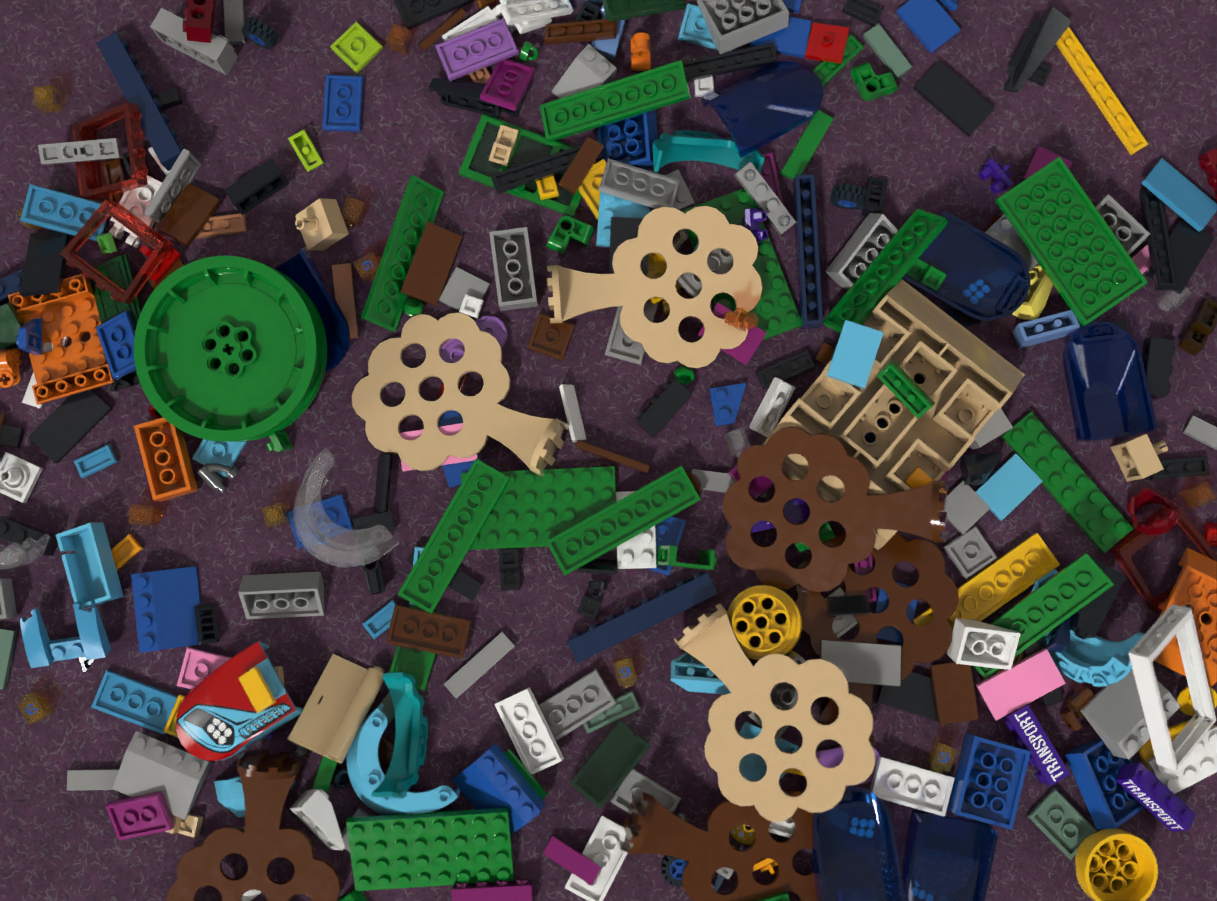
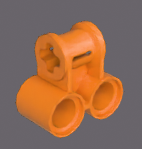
M636 33L631 36V71L650 70V35L647 33Z
M17 348L0 350V387L2 388L17 385L21 381L19 365H21L22 360L19 357L21 352Z

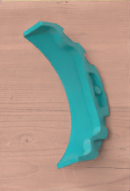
M678 130L674 131L672 135L663 133L659 139L654 140L652 146L654 172H658L662 166L672 162L703 161L728 166L737 170L751 162L756 170L761 173L764 156L758 149L752 146L744 147L736 139L730 137L720 138L714 133L703 131Z
M404 672L383 673V679L389 689L394 707L395 744L389 769L381 784L372 792V797L404 798L407 796L406 792L411 785L417 783L419 767L423 766L425 761L428 738L427 718L423 716L422 710L425 703L423 696L419 695L415 688L416 680L413 676Z

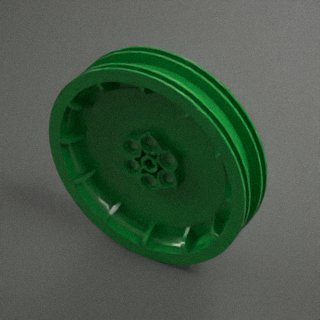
M213 256L182 266L166 277L155 288L146 301L137 322L134 337V361L138 379L145 395L159 414L173 426L187 434L205 440L245 442L262 439L274 432L285 429L295 422L310 406L324 378L327 363V339L324 325L316 306L308 294L291 278L276 269L251 259L237 256ZM226 327H229L230 333L225 336L224 330ZM245 332H247L248 339L246 341H243L242 336ZM215 340L216 347L212 350L210 345ZM232 347H234V351H231L232 353H230L229 350L232 349ZM249 351L253 352V357L251 360H248L247 354ZM219 359L221 365L217 369L215 366V362ZM236 364H238L239 366V372L237 374H235L233 371V368Z

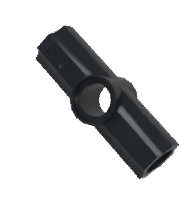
M375 534L361 536L358 538L362 557L361 566L365 572L369 595L386 592L382 571L383 563L380 560ZM371 560L376 561V566L373 569L368 567Z

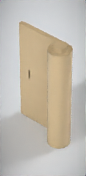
M333 654L288 740L333 761L343 763L384 682V670L377 666L366 669Z

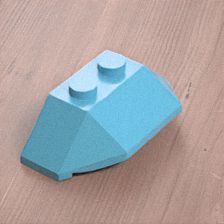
M686 652L671 661L670 680L688 692L731 693L726 685L708 667Z
M240 775L214 781L218 802L237 817L245 816L244 793Z

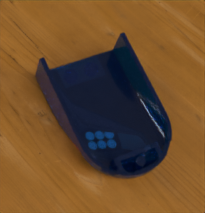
M940 209L937 215L945 217L948 224L918 259L945 273V279L937 291L907 274L903 276V279L978 320L993 321L1007 317L1015 312L1026 299L1030 288L1029 271L1023 257L1009 246L949 212Z
M846 786L842 799L832 809L813 813L812 858L817 901H906L893 822L887 806L868 789Z
M912 810L903 858L901 901H985L998 841V835L991 825Z

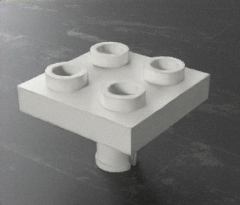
M5 452L0 462V493L22 503H27L43 468Z

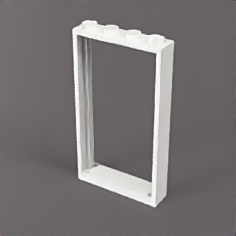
M1171 604L1131 649L1129 657L1156 763L1176 771L1216 722V716L1192 609ZM1176 635L1195 715L1171 742L1152 661Z

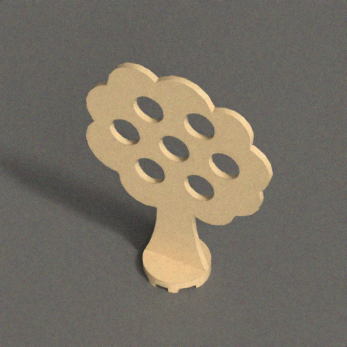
M709 206L695 207L686 212V214L671 207L654 209L640 223L638 236L626 240L616 249L612 262L614 274L586 273L559 265L547 266L548 272L552 271V278H547V286L549 292H553V297H548L550 311L554 310L555 317L550 318V324L562 323L578 315L599 309L623 306L620 313V325L625 335L631 340L641 343L650 358L661 363L678 361L690 368L705 367L715 360L720 349H733L739 346L748 334V322L744 315L756 306L762 292L761 278L752 266L758 253L756 238L747 228L741 225L729 224L724 214L716 208ZM688 229L697 235L699 241L698 248L692 254H680L673 247V237L679 230ZM715 249H725L728 251L733 259L731 270L725 274H715L712 272L707 264L710 252ZM657 253L665 259L666 271L660 278L651 279L642 273L640 264L643 257L647 254ZM692 273L700 279L702 284L701 292L695 298L686 299L678 294L675 286L678 277L682 274ZM727 293L734 298L736 310L731 317L721 319L714 316L711 312L710 303L716 294ZM660 297L668 303L670 308L669 316L663 322L652 323L645 317L644 305L650 298ZM690 316L700 319L704 325L702 338L693 343L683 340L678 332L681 320Z
M462 313L447 314L439 320L424 314L410 318L402 328L401 338H389L379 343L372 351L368 361L369 375L357 383L352 393V406L356 414L366 421L365 432L369 442L376 449L385 453H398L400 459L406 465L419 471L434 470L443 465L449 456L461 459L470 458L483 449L488 436L513 451L530 468V471L543 476L545 474L542 470L546 465L552 466L556 460L553 457L556 448L562 449L564 442L561 439L563 430H568V424L559 419L530 416L499 405L507 396L511 381L507 369L502 365V348L495 337L487 332L480 331L476 322L468 315ZM449 339L460 340L465 347L463 357L456 363H447L440 356L441 346ZM411 344L422 345L426 351L425 361L416 368L406 367L402 361L404 349ZM468 372L479 373L483 378V388L475 396H465L459 390V381ZM429 377L440 378L444 383L443 395L436 401H426L420 395L421 383ZM393 382L402 384L405 389L403 402L395 407L386 406L381 399L383 388ZM447 411H457L463 418L462 429L455 435H444L438 428L440 417ZM411 415L419 416L424 423L423 433L415 440H406L401 437L399 427L402 420Z
M721 604L716 605L715 607L718 611L700 616L698 618L700 624L688 626L682 631L685 636L682 639L677 637L674 641L680 649H683L708 667L731 692L720 696L712 704L708 717L711 732L704 746L705 757L710 767L718 773V786L723 796L731 803L739 806L754 805L762 817L773 822L786 821L793 816L798 807L808 812H824L832 809L842 799L846 785H857L864 782L873 772L876 761L875 751L868 740L873 730V716L869 706L861 698L851 693L849 694L848 681L843 671L832 662L823 659H811L799 665L786 655L769 654L753 665L745 655L734 634L728 612ZM780 682L792 684L798 692L797 704L789 710L777 708L771 700L772 688ZM829 697L837 703L839 715L835 722L823 725L813 718L811 707L817 698ZM744 711L755 712L762 721L761 733L754 738L742 737L736 730V718ZM791 725L801 732L803 743L798 751L786 753L778 748L775 735L779 728ZM832 739L842 746L844 758L839 765L826 767L818 761L816 748L821 741ZM749 753L760 755L767 765L765 776L758 781L746 779L740 771L741 759ZM789 768L800 770L807 779L806 790L798 796L786 794L780 786V776L783 771Z

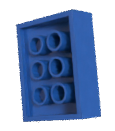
M656 110L597 127L598 143L604 145L601 153L606 163L609 158L644 170L654 168L652 146L654 140L658 139Z
M197 566L131 574L139 653L198 645L194 606L201 605Z
M966 733L947 810L959 816L1012 830L1031 751Z
M1100 737L1079 745L1064 754L1096 829H1116L1145 808L1116 781L1122 765L1133 763L1132 759L1114 756Z
M496 743L452 779L476 810L508 808L511 835L536 817L546 805Z

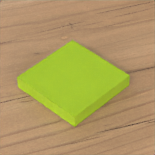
M356 21L330 48L349 67L358 73L383 49V46Z

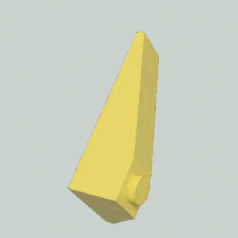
M1039 263L1028 273V289L1023 301L1011 312V314L1019 319H1038L1047 303L1053 283ZM1022 278L1013 289L1011 288L1015 283L1013 285L1007 284L996 303L1013 293L1026 280Z

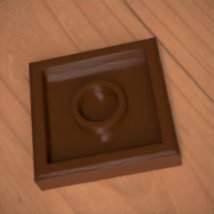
M539 313L527 349L563 361L575 325L565 321L550 324V318L554 317Z

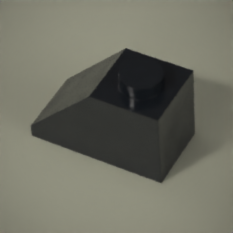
M1002 452L963 455L960 469L964 484H972L974 486L984 484L998 467L1003 456Z

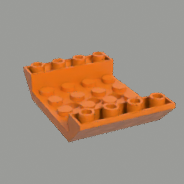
M85 274L63 279L61 292L26 297H22L19 292L8 295L9 302L12 303L24 325L34 318H42V355L29 353L37 383L32 386L36 404L39 405L114 383L115 379L112 377L96 327L101 325L93 289ZM89 332L91 335L90 339L83 342V334ZM68 337L72 339L69 347L62 345L63 338ZM51 342L53 349L46 353L43 350V346L45 343Z
M1186 548L1178 564L1183 569L1159 618L1171 604L1182 607L1186 604L1190 605L1208 685L1212 687L1217 682V562L1190 548ZM1204 613H1207L1210 617L1207 624L1201 622V616ZM1175 635L1153 661L1186 677L1177 636Z

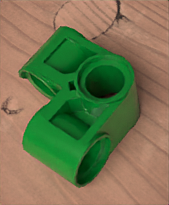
M868 62L851 68L852 80L856 84L860 96L866 101L887 96L898 89L891 72L876 76ZM867 87L871 88L873 92L868 91Z
M563 216L559 219L546 247L564 254L570 240L587 246L595 229L591 225L580 222L570 216ZM564 223H569L571 225V228L569 230H564L561 227V225Z

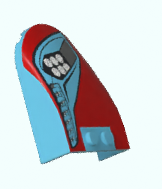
M256 642L215 669L184 697L176 716V730L181 744L190 754L208 761L228 759L302 713L303 708L294 706L265 653V650L270 648L268 644ZM254 667L259 668L277 701L261 713L256 712L238 679Z

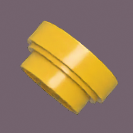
M766 585L750 587L738 594L729 606L727 612L730 623L747 657L760 660L769 654L786 655L797 644L802 631V617L795 601L784 591ZM767 598L773 600L771 609H765L763 606V602ZM747 602H751L754 605L751 613H746L744 610V605ZM780 613H784L787 617L786 622L782 625L778 624L776 620L777 615ZM760 617H764L767 620V625L764 628H759L757 625V620ZM741 621H745L748 625L745 632H740L738 629V624ZM773 632L780 634V641L776 644L770 640ZM754 636H758L761 640V644L758 647H753L751 644V639Z
M1109 828L1088 836L1078 847L1075 857L1077 879L1082 890L1094 901H1146L1153 892L1158 877L1157 861L1151 848L1140 838L1125 830Z

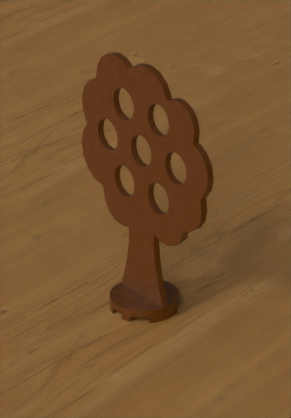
M792 426L781 428L770 437L767 445L755 444L747 447L740 454L737 461V470L741 479L728 488L722 503L724 516L732 527L727 534L725 544L728 555L740 567L754 570L758 579L766 586H772L780 590L789 589L797 584L815 592L830 591L837 587L845 578L848 565L864 560L874 549L876 542L875 529L902 531L921 536L933 542H946L947 534H942L947 523V512H942L945 511L947 493L941 492V488H945L946 481H933L919 487L892 493L867 494L870 487V474L866 466L858 458L848 455L846 448L839 439L824 433L811 435L801 428ZM790 454H800L805 457L809 465L807 475L799 480L787 477L782 468L785 457ZM829 475L839 478L845 488L842 498L833 502L824 500L819 495L817 489L820 479ZM758 476H765L771 479L775 486L773 498L765 502L754 499L749 489L752 479ZM793 498L804 500L810 508L808 520L801 524L790 522L784 514V506L787 501ZM758 521H768L773 524L777 531L776 541L769 546H762L756 543L751 534L755 523ZM827 521H837L842 524L846 531L845 541L839 546L834 547L823 543L819 535L822 524ZM798 542L808 546L812 554L810 564L802 568L792 566L786 559V549L789 545Z
M841 532L834 533L836 538L823 543L833 547L839 546L845 541L846 534ZM896 532L882 548L877 550L874 547L872 550L874 568L869 574L858 575L848 565L847 574L842 580L845 585L844 596L863 595L867 589L876 587L882 589L888 597V606L883 612L853 615L859 625V631L853 639L842 640L834 634L833 621L836 617H829L827 600L823 598L820 592L807 590L800 584L794 587L798 595L795 603L801 613L802 630L809 635L811 647L816 655L820 657L821 640L877 644L879 630L886 626L894 627L901 633L903 638L901 646V680H903L912 672L915 663H929L938 660L948 651L952 642V629L948 619L957 609L959 595L953 580L944 573L945 560L941 551L933 543L926 540L914 539L906 542ZM812 557L803 561L798 568L809 565ZM909 562L917 569L918 579L913 586L901 587L894 581L892 570L897 563ZM923 600L930 606L932 618L928 624L916 626L908 620L906 608L911 601ZM848 683L849 694L851 693L861 698L869 706L872 714L871 706L874 684ZM832 698L829 699L824 710L816 720L818 723L823 725L831 724L838 718L839 707ZM873 730L868 739L872 746L875 737L873 735Z
M261 750L257 755L246 756L247 752H244L238 756L237 771L240 774L245 803V830L237 826L217 828L207 836L203 844L189 849L179 860L177 881L169 889L166 901H196L195 895L197 890L208 885L220 891L222 901H241L243 894L249 890L261 891L265 894L267 901H288L295 894L307 895L312 901H337L341 887L340 877L335 868L326 860L314 857L313 845L309 837L301 830L292 827L280 828L286 798L296 775L299 773V757L297 760L289 758V752L281 751L279 755H269L270 750ZM231 853L242 855L248 862L247 873L240 878L228 877L222 870V860L226 855ZM278 857L290 860L294 866V876L287 882L273 880L268 873V865L271 860Z
M784 790L786 794L791 796L802 794L799 790ZM639 791L641 795L639 800H632L630 804L632 815L630 819L625 817L623 827L626 835L625 841H620V850L632 855L635 853L662 854L686 860L687 863L683 868L681 879L684 891L693 901H753L784 891L796 893L800 897V901H817L814 870L810 873L802 874L796 872L792 865L796 852L804 848L812 849V817L814 812H808L798 807L793 816L790 817L794 821L795 826L792 836L787 840L777 841L769 833V826L772 821L762 817L754 805L739 806L731 803L728 799L718 803L709 814L707 830L677 816L651 794ZM741 824L752 827L755 838L749 848L737 850L730 845L729 834L734 827ZM837 833L829 841L833 848H836L838 844ZM763 858L773 859L778 866L775 879L768 883L757 882L752 874L755 863ZM720 868H731L737 873L738 877L734 889L726 893L714 890L711 883L714 873Z

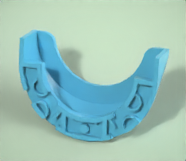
M1054 569L1038 579L1031 593L1056 575L1058 571ZM1070 629V647L1061 653L1050 650L1048 652L1058 670L1072 680L1079 683L1087 682L1098 687L1108 686L1109 684L1121 681L1132 671L1129 652L1145 634L1139 632L1127 640L1109 641L1098 636L1081 639L1074 635L1075 632ZM1053 630L1042 637L1046 649Z
M382 703L365 717L347 753V772L355 793L366 806L383 816L432 813L447 806L459 797V788L457 787L453 790L448 785H440L437 788L424 792L407 791V796L404 798L372 797V792L381 784L385 777L379 763L378 747L381 736L388 725V719L381 711L384 707Z

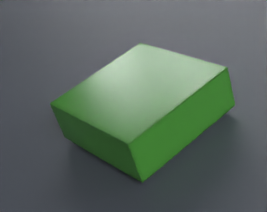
M111 233L97 235L102 254L117 251Z

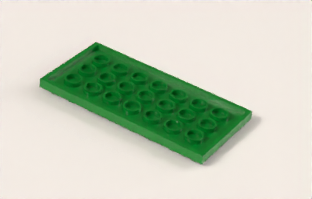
M1060 157L995 200L1082 326H1086L1148 283Z
M741 189L682 210L681 212L686 214V212L695 207L709 206L716 208L724 214L729 224L742 225L745 209L758 208L745 189ZM759 222L760 229H765L763 222ZM685 229L692 250H694L698 243V237L693 231ZM769 237L761 241V243H757V258L752 265L761 278V297L756 306L744 315L747 321L766 332L763 340L801 326L800 316ZM719 293L712 298L714 307L717 303H720L735 312L736 303L731 295Z
M615 466L543 469L542 472L545 474L543 476L530 470L499 471L510 479L469 550L548 546L547 540L616 503ZM461 473V484L467 473Z
M508 808L347 818L346 825L355 891L456 885L457 882L476 884V881H488V883L496 882V880L514 881Z

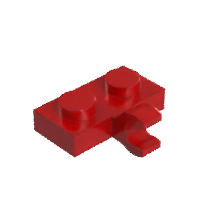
M166 242L156 253L143 244L139 250L150 260L141 269V272L158 284L182 255Z

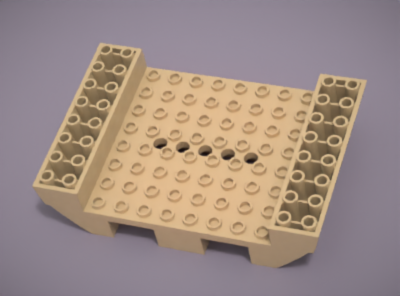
M901 279L873 310L872 315L863 324V326L884 332L865 389L827 377L826 375L831 364L830 361L822 374L801 399L796 401L762 444L767 445L770 437L781 428L791 426L801 428L811 435L819 433L830 434L842 442L848 455L858 458L866 466L870 474V487L867 494H885L911 489L904 481L915 467H919L932 480L939 481L944 473L950 470L975 440L974 437L991 416L1009 399L1025 375ZM892 361H895L913 380L917 374L924 378L923 384L917 385L935 402V405L919 419L877 377ZM897 404L900 408L899 413H892L889 406ZM880 418L885 419L887 427L880 428L877 425V420ZM872 433L875 436V441L873 443L866 442L865 434ZM790 454L785 457L782 468L785 475L790 479L799 480L807 475L809 465L802 455ZM825 476L818 482V493L824 500L833 502L841 499L844 495V484L836 476ZM875 529V548L877 550L882 548L897 531Z

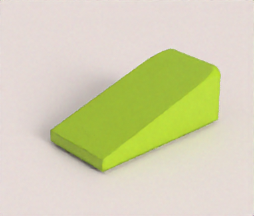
M305 130L288 138L307 172L324 163Z

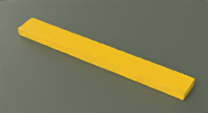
M1068 27L1056 42L1057 47L1130 155L1147 146V141L1070 27Z

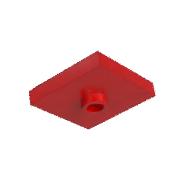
M813 23L805 58L842 64L850 27Z

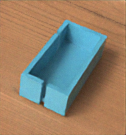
M103 522L88 523L56 534L60 552L76 551L75 554L61 555L74 603L77 601L82 602L81 608L87 609L124 597Z

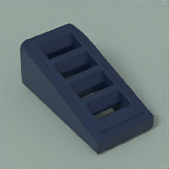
M1071 616L1053 629L1047 650L1061 653L1070 647Z

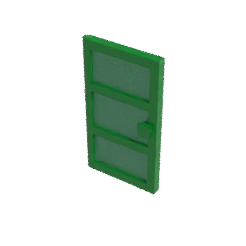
M482 114L459 170V175L495 188L491 180L492 174L574 147L556 140L547 141L543 135ZM500 125L519 130L518 138L507 166L489 161ZM565 172L554 175L559 192L557 197L540 200L536 182L506 191L508 194L573 218L582 198L579 191L574 195L559 186V182Z

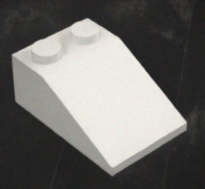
M956 618L952 631V642L948 648L947 655L956 664L1011 670L1021 633L976 620Z
M321 789L306 790L289 809L330 850H343L345 848L332 803L328 800L329 796Z

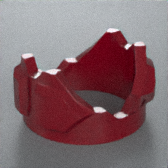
M1145 487L1137 494H1133L1127 504V512L1131 516L1133 526L1138 531L1148 535H1160L1168 532L1177 524L1180 515L1175 504L1169 501L1166 496L1149 487ZM1147 504H1161L1169 509L1165 517H1157L1148 524L1139 523L1135 516L1138 509Z

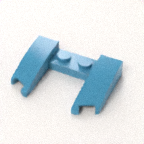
M75 602L73 607L79 637L52 641L49 639L38 607L31 611L32 616L26 620L25 617H22L20 619L21 631L30 667L50 666L54 661L86 657L87 660L106 657L112 649L97 606H93L91 611H87L81 608L82 602Z

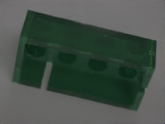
M621 719L612 727L570 779L569 783L599 809L604 806L612 796V791H616L651 747L650 743L637 732L633 735L634 730Z

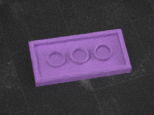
M504 18L435 45L449 81L519 54Z

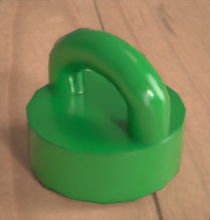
M524 42L520 53L521 60L534 61L537 59L538 50L532 46L533 43ZM531 50L534 52L533 56L529 55Z
M415 298L407 299L404 304V312L409 317L420 315L423 312L424 304Z
M686 366L679 367L674 371L675 379L681 385L691 383L695 376L693 370Z

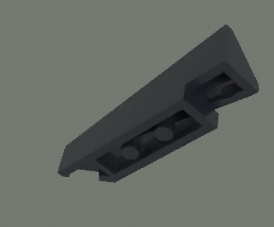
M1049 6L1042 22L1035 19L1032 22L1008 66L1007 73L1011 75L1004 85V90L1018 93L1071 24V20L1054 6Z
M433 78L429 86V90L435 91L441 97L440 101L446 106L497 118L500 115V111L518 117L522 103L521 100L516 111L480 100V94L486 85L484 83Z

